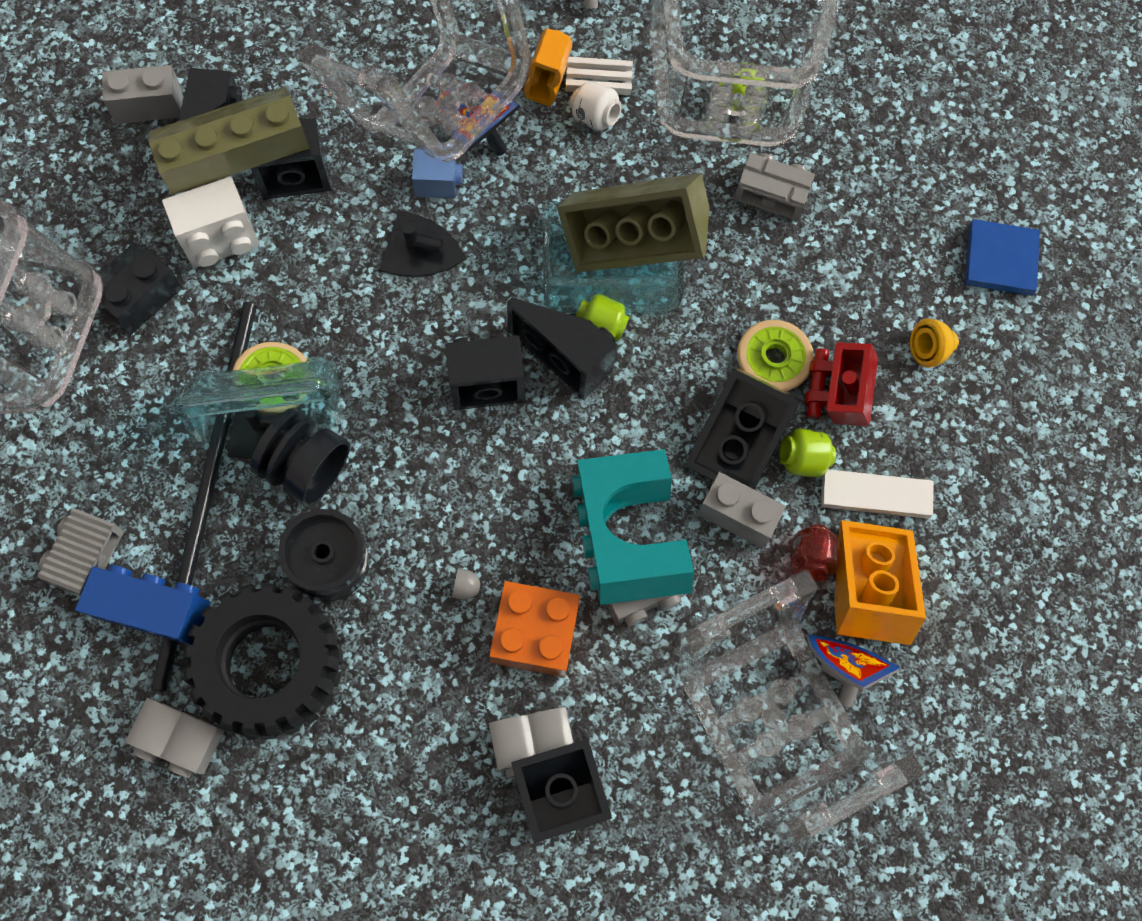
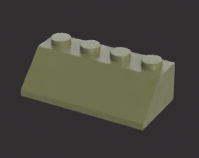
M286 86L149 131L148 140L158 172L172 195L310 149Z
M702 173L578 191L571 194L557 206L576 273L704 258L706 255L710 206Z

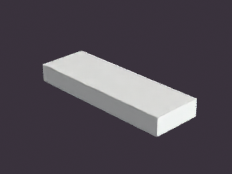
M828 469L822 476L821 507L930 519L933 516L934 481Z

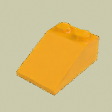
M841 520L839 525L834 600L837 635L905 645L913 643L926 619L912 530Z

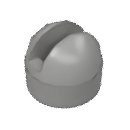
M458 568L452 598L461 600L471 599L480 590V580L472 571Z

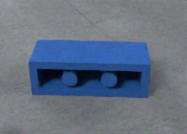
M110 564L108 570L92 566L75 611L134 630L188 645L193 644L194 639L188 634L193 624L199 627L203 624L205 617L201 613L211 604L210 601L198 596L200 589L177 582L175 588L164 586L165 579L143 573L141 579L131 577L133 571Z

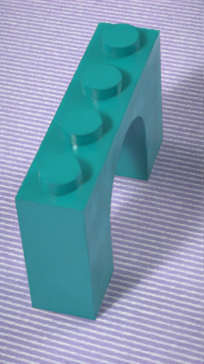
M665 449L577 460L578 475L571 476L574 498L581 497L582 505H577L579 527H586L587 535L582 536L583 552L585 559L592 558L593 567L588 568L589 586L591 591H598L600 605L692 593L694 569L687 540L646 545L632 544L617 538L606 526L610 516L621 508L670 500L672 477Z

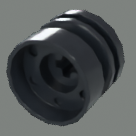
M289 408L269 425L260 438L250 462L251 472L261 479L266 478V481L274 487L283 484V492L303 506L309 507L318 502L327 493L340 475L350 452V443L329 428L318 431L316 420L311 417L306 418V415L297 408Z

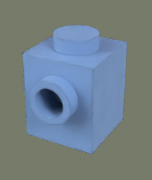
M440 147L414 149L412 183L415 197L456 198V185H462L463 164H457L455 150H447Z

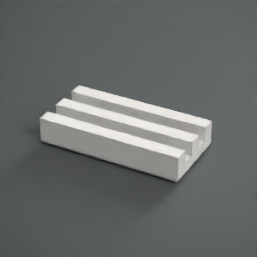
M569 57L567 60L565 91L574 92L584 83L589 82L588 80H573V78L592 79L596 83L612 88L618 95L631 96L633 61ZM605 80L625 81V83L605 82Z

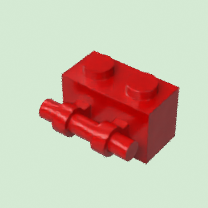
M836 342L833 361H828L829 350L817 348L814 361L810 362L809 373L812 375L810 391H807L805 394L804 404L807 405L806 418L820 419L821 408L827 406L826 411L834 424L870 426L878 367V357L873 344ZM831 376L829 391H824L826 377Z

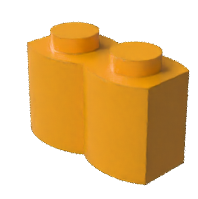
M546 28L541 33L528 69V78L524 87V94L527 99L546 106L552 105L556 99L572 49L571 37L562 31Z

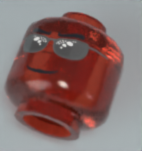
M819 524L810 525L799 530L794 535L790 565L793 570L798 573L800 578L809 582H822L834 575L839 567L841 550L839 537L826 526Z

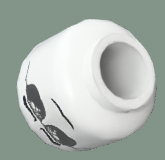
M594 81L586 82L576 89L570 100L572 115L575 121L598 131L613 126L621 114L622 104L619 101L617 92Z

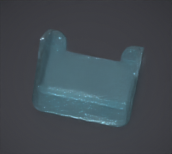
M541 201L544 302L549 309L566 314H577L582 301L590 302L591 298L598 293L622 303L626 309L625 313L670 312L681 304L683 299L684 260L576 273L557 210V206L561 203L557 201Z
M311 357L306 362L225 372L203 370L198 372L197 376L191 378L173 402V412L197 442L205 441L204 416L325 401L335 424H343L338 370L336 365L325 357Z

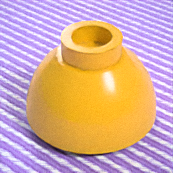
M926 318L920 320L914 326L910 337V349L913 358L920 366L925 368L936 367L946 362L959 344L957 334L944 322L936 319Z

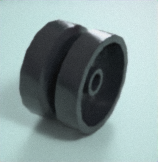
M315 509L302 513L288 524L280 538L278 557L283 572L302 594L316 601L333 602L350 596L362 585L369 572L370 554L364 537L348 516L336 510ZM330 552L328 557L325 558L324 553Z

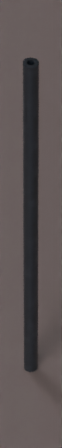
M243 302L176 584L180 582L192 585L236 398L232 385V371L239 356L247 350L257 305L252 302ZM163 638L152 681V690L167 692L178 641Z

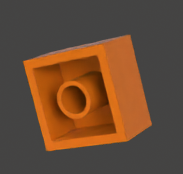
M505 581L489 656L490 662L492 664L565 677L580 595Z

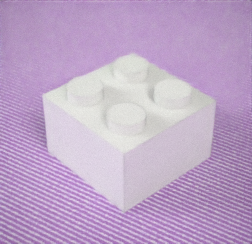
M231 176L162 200L174 235L193 268L211 266L220 259L234 254H245L252 248L260 245Z

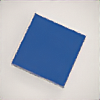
M973 219L969 224L964 285L1033 296L1037 291L1040 230Z

